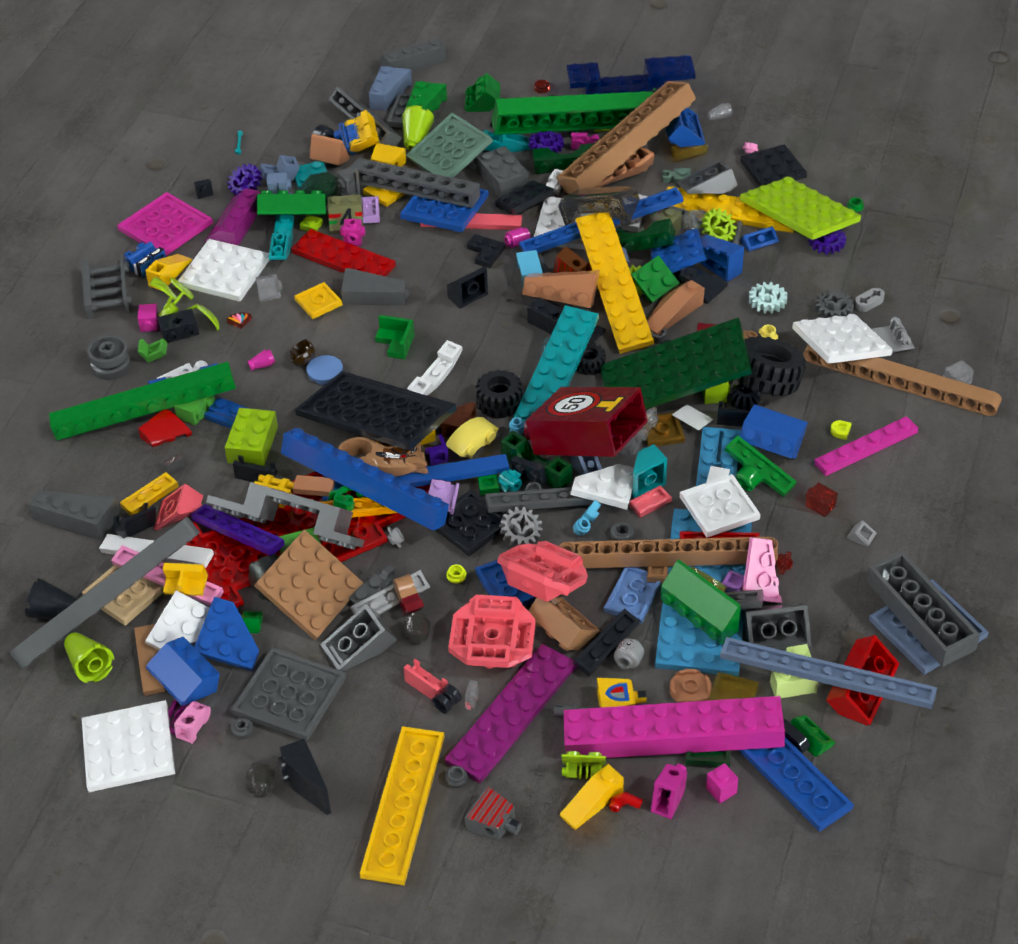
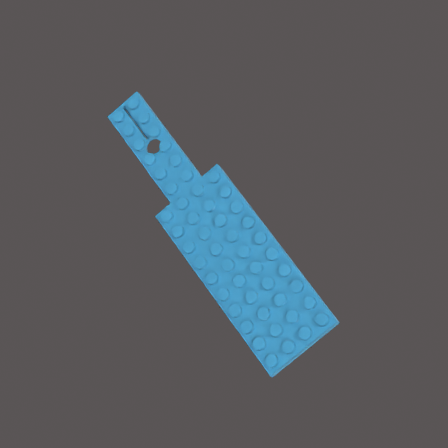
M703 427L696 486L707 482L711 466L730 469L729 475L733 474L734 477L736 476L738 461L725 451V447L736 436L740 435L741 430ZM674 508L670 539H679L680 531L703 532L689 510ZM752 522L725 532L751 533ZM746 564L696 565L689 567L721 591L729 592L721 588L722 581L730 570L745 575ZM668 566V574L673 566ZM664 602L662 603L655 668L678 671L696 669L700 673L739 677L740 663L720 658L723 644L721 645L717 641L712 640L704 631L696 628L685 617L680 616L671 606L666 605ZM740 609L738 632L730 638L742 641L743 620L741 610L744 609Z

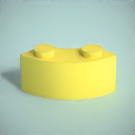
M483 417L470 419L450 436L446 446L461 457L472 458L479 448L491 444L499 428Z

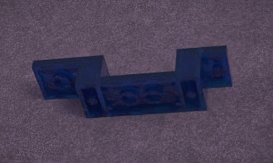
M691 55L644 59V75L636 74L632 76L601 78L598 63L593 62L566 65L570 89L583 88L584 95L650 92L653 88L659 89L663 86L664 81L696 79Z

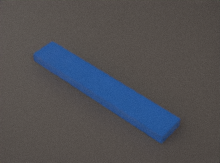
M506 454L428 466L426 467L428 469L426 474L411 472L395 478L406 481L414 487L431 485L432 479L449 482L502 473L505 470H509V464Z

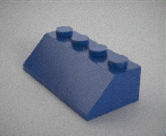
M689 107L684 109L678 117L671 120L669 125L665 127L668 141L673 145H678L680 148L705 144L698 115Z

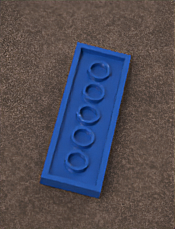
M786 737L785 747L738 750L819 832L853 809L854 804Z

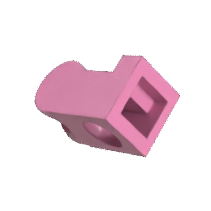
M196 701L187 706L174 723L176 738L193 744L197 738V732L208 721L211 708Z

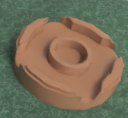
M681 670L670 680V694L677 703L708 701L711 696L712 683L706 674L705 676L701 674L699 670Z

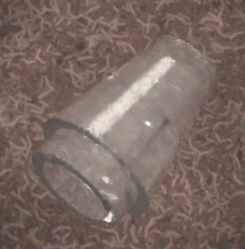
M723 102L708 111L710 120L728 118L733 114L729 102Z

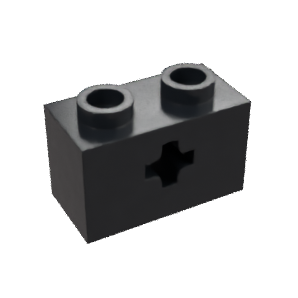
M192 308L157 317L161 335L167 343L199 335L197 321Z

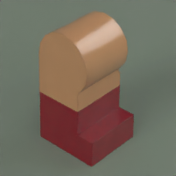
M410 574L393 579L404 616L422 610L424 604L419 597L417 589H415Z

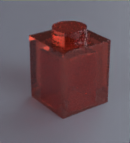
M818 482L806 492V507L826 517L836 507L838 493Z

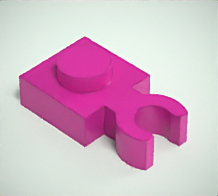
M571 133V150H578L581 144L596 143L594 141H599V135L588 136V133Z

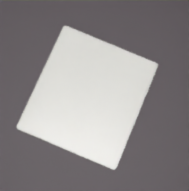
M685 405L672 414L697 430L713 421L712 418L689 405Z

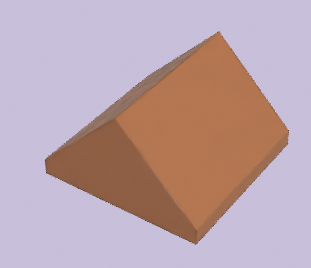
M312 134L310 159L335 165H341L349 160L350 157L342 140Z

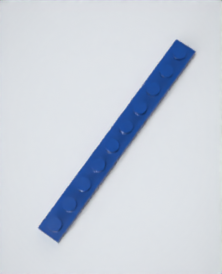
M677 187L609 210L613 224L616 226L683 202V196ZM575 222L521 241L519 246L522 252L537 250V253L580 239L581 236Z

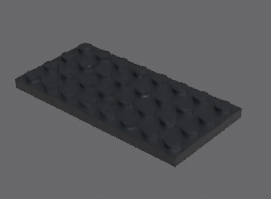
M341 371L295 409L297 416L411 451L452 415L457 408L455 403Z

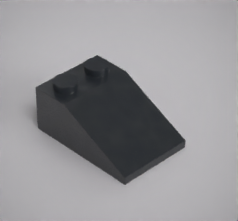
M305 738L280 747L281 756L278 757L282 768L280 771L284 782L288 781L292 790L327 815L331 814L327 787Z

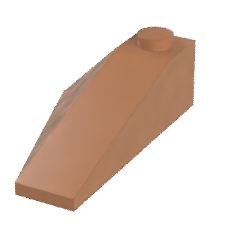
M640 147L635 155L625 160L622 166L617 167L612 175L607 176L594 189L646 171L653 164L654 153L644 147Z
M690 280L666 293L647 320L650 330L654 334L659 335L665 327L667 330L702 306L705 288Z

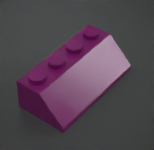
M244 189L233 197L205 242L213 239L239 246L258 216L257 194H261V192Z

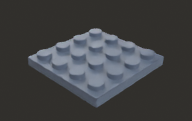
M933 579L930 580L980 634L978 642L987 638L989 632ZM888 606L870 615L869 621L924 675L940 666Z

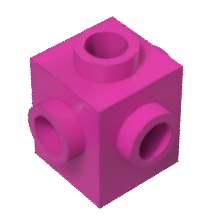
M344 219V225L340 228V234L344 236V242L355 246L362 245V239L365 236V226H362L361 219Z

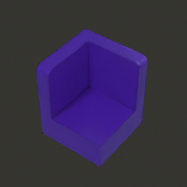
M442 434L438 435V445L425 448V454L430 466L449 462L448 448Z

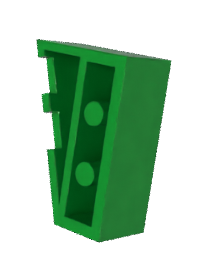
M416 81L406 108L422 106L421 109H428L433 113L434 110L440 108L442 102L447 100L446 84Z

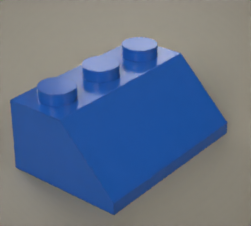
M754 404L743 423L739 436L750 445L791 459L797 458L808 422Z
M184 636L167 642L146 665V669L181 706L217 692L220 673Z

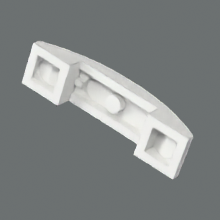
M447 340L437 352L438 358L421 378L417 376L407 390L424 395H429L454 367L462 352V346Z

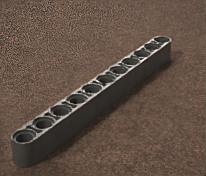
M188 517L184 518L17 645L9 654L21 669L25 668L195 538L200 531Z

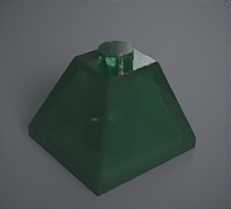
M329 172L309 175L298 191H305V194H312V191H322V194H325V206L327 208L328 197L336 196L338 193V177Z

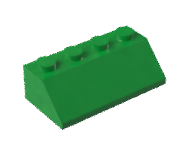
M261 191V194H257V214H326L325 194H322V191H312V194H305V191H295V194H288V191H278V194H271V191Z
M681 560L676 561L661 586V600L666 605L675 609L680 616L692 622L696 628L704 631L712 640L722 645L726 637L730 638L738 632L741 605Z

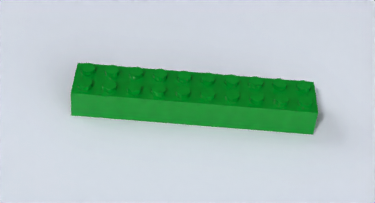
M653 91L496 99L491 118L494 135L613 129L653 94Z

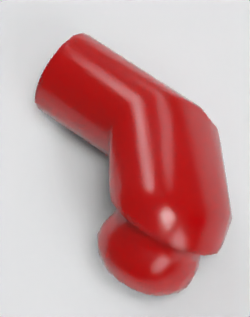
M622 792L612 796L609 800V808L613 812H618L625 805L639 809L643 799L630 793Z

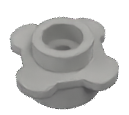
M388 527L389 534L387 537L392 545L396 544L401 548L400 543L404 541L403 534L397 527L394 529Z

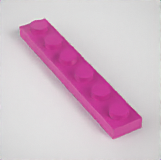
M906 416L816 458L814 465L827 476L918 433V427Z

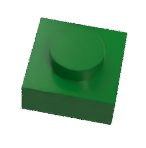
M497 474L478 477L480 496L500 493Z

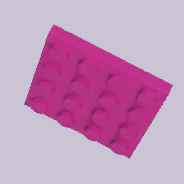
M166 192L119 223L117 227L120 232L139 243L147 244L151 241L155 248L161 247L165 249L167 256L212 225L213 220L201 211Z

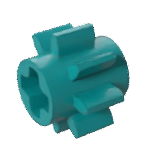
M511 469L503 471L498 478V482L501 484L499 489L504 492L518 491L522 485V480L519 479L521 474Z

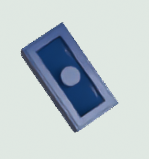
M772 226L743 235L740 238V242L750 252L778 243L779 239Z

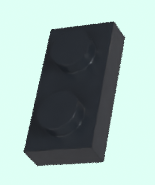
M516 455L511 459L512 470L520 473V477L531 482H537L540 485H544L547 482L544 466Z

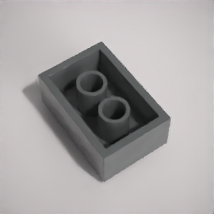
M506 146L476 156L478 174L499 198L504 194L513 192L518 187L527 185L529 182L528 171Z

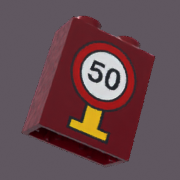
M560 387L525 421L524 434L528 440H531L534 455L615 457L648 422L641 388Z

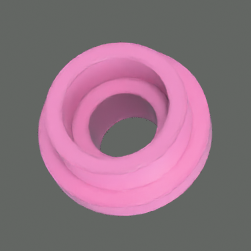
M745 142V145L742 146V149L747 154L758 152L759 150L757 149L758 145Z

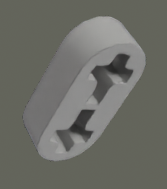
M872 288L857 296L855 299V309L860 312H867L882 304L885 296L884 291L880 288Z

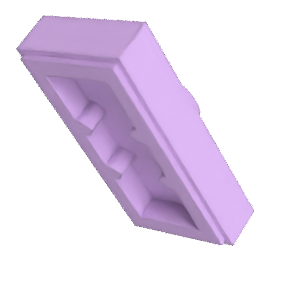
M378 196L362 197L363 223L380 222Z

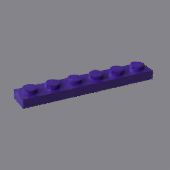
M204 504L191 513L193 521L269 556L285 546L284 539L220 510L213 509L209 505Z

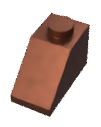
M476 402L456 407L457 410L440 424L442 436L450 438L462 424L476 418Z

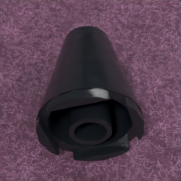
M38 578V582L35 581L27 599V602L30 603V608H25V616L35 619H53L77 601L78 598Z

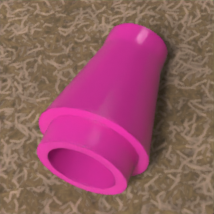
M269 349L267 351L263 350L247 362L253 371L272 366L275 363V359Z

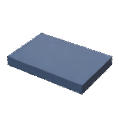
M625 567L604 606V612L618 616L625 608L640 620L639 624H642L662 583L660 581H656V583L647 582V571L636 567Z

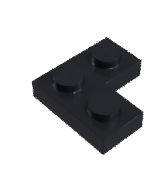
M474 234L467 243V249L479 253L475 258V264L491 268L504 251L505 243Z

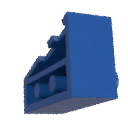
M705 235L701 238L706 260L699 263L726 282L742 273L744 246L710 235Z

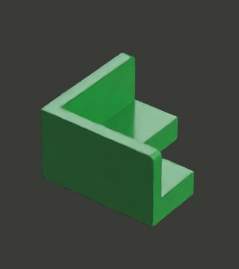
M379 315V329L375 336V342L390 344L387 351L388 357L405 360L415 336L413 320Z

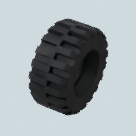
M752 336L745 339L752 374L738 378L737 381L739 383H742L746 388H751L752 391H758L764 395L769 394L771 396L791 395L799 389L806 368V359L802 352H799L796 347H792L787 342L784 343L779 339H772L771 337Z

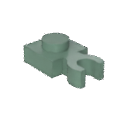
M674 168L672 172L670 170H663V183L674 181L677 184V181L691 175V169Z

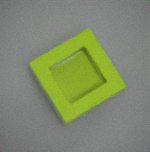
M307 214L300 223V230L308 232L310 229L318 231L323 224L322 218Z

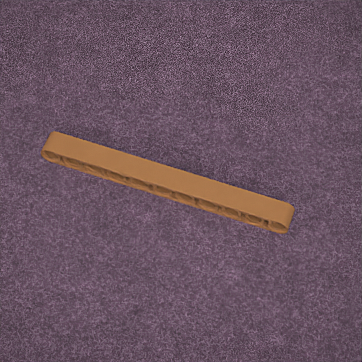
M809 344L803 352V356L809 363L986 416H994L1002 401V397L994 391L878 357L827 363Z
M750 537L563 542L559 547L580 555L585 568L674 566L678 560H681L687 566L746 564ZM754 537L772 540L776 562L778 559L777 540L773 537Z

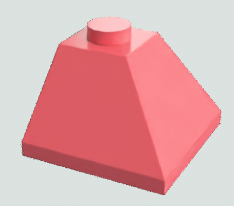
M183 484L162 500L154 530L158 531L180 522L186 517L189 518L191 513L202 506L203 495L187 484Z

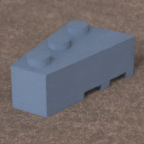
M381 66L369 92L370 109L386 111L396 101L398 93H404L407 87H411V69Z

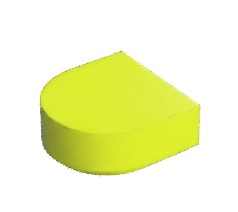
M842 420L834 421L830 428L831 435L847 440L852 423Z

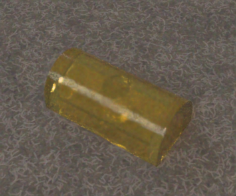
M706 143L699 146L680 148L678 145L671 147L672 157L675 162L704 155L708 152V145Z

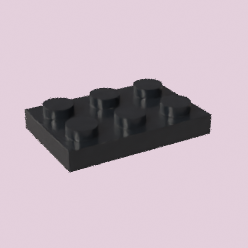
M530 181L527 185L518 187L509 194L502 195L499 199L495 200V204L498 208L512 214H517L551 197L555 193L554 189L536 181Z

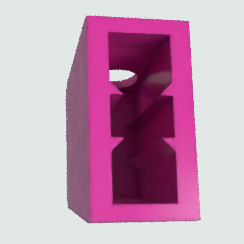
M671 764L665 765L654 783L651 812L669 819L673 818L685 791L687 779L685 766L681 764H676L675 766ZM671 791L669 797L666 798L665 794Z

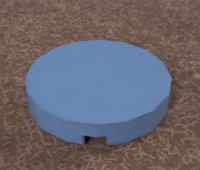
M330 355L316 357L307 365L309 379L312 382L316 381V384L325 385L343 371L341 361Z

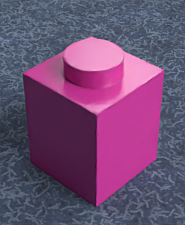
M157 304L139 305L138 322L141 332L158 331L157 317L159 315Z
M725 763L707 773L706 789L719 804L737 793L738 777Z

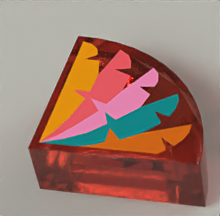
M245 312L235 313L227 317V323L242 329L252 319V315Z

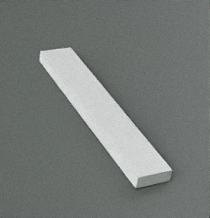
M107 534L99 549L101 553L115 555L123 545L141 552L154 541L133 537L123 539L119 535ZM184 545L163 562L204 565L206 568L214 552L208 548Z

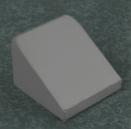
M862 520L854 525L847 538L868 547L877 533Z

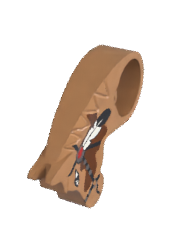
M355 437L344 441L338 447L339 450L346 451L351 456L366 455V457L363 456L360 459L395 477L411 472L428 473V469L424 467L427 466V462L425 461L424 452H421V443L409 451L393 445L386 447L365 437Z

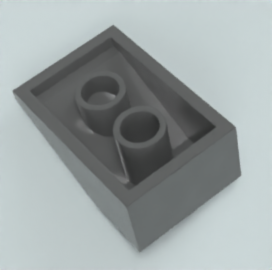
M721 160L676 182L687 194L729 193L738 186L732 168Z
M365 604L320 645L337 670L343 672L382 654L397 639L381 616L368 604Z

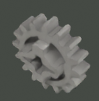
M515 507L514 512L509 509L507 515H503L499 525L501 527L500 534H505L503 540L509 539L510 546L513 543H516V546L535 544L539 540L543 530L541 528L542 521H537L539 515L533 516L532 509L527 512L525 507L522 510Z

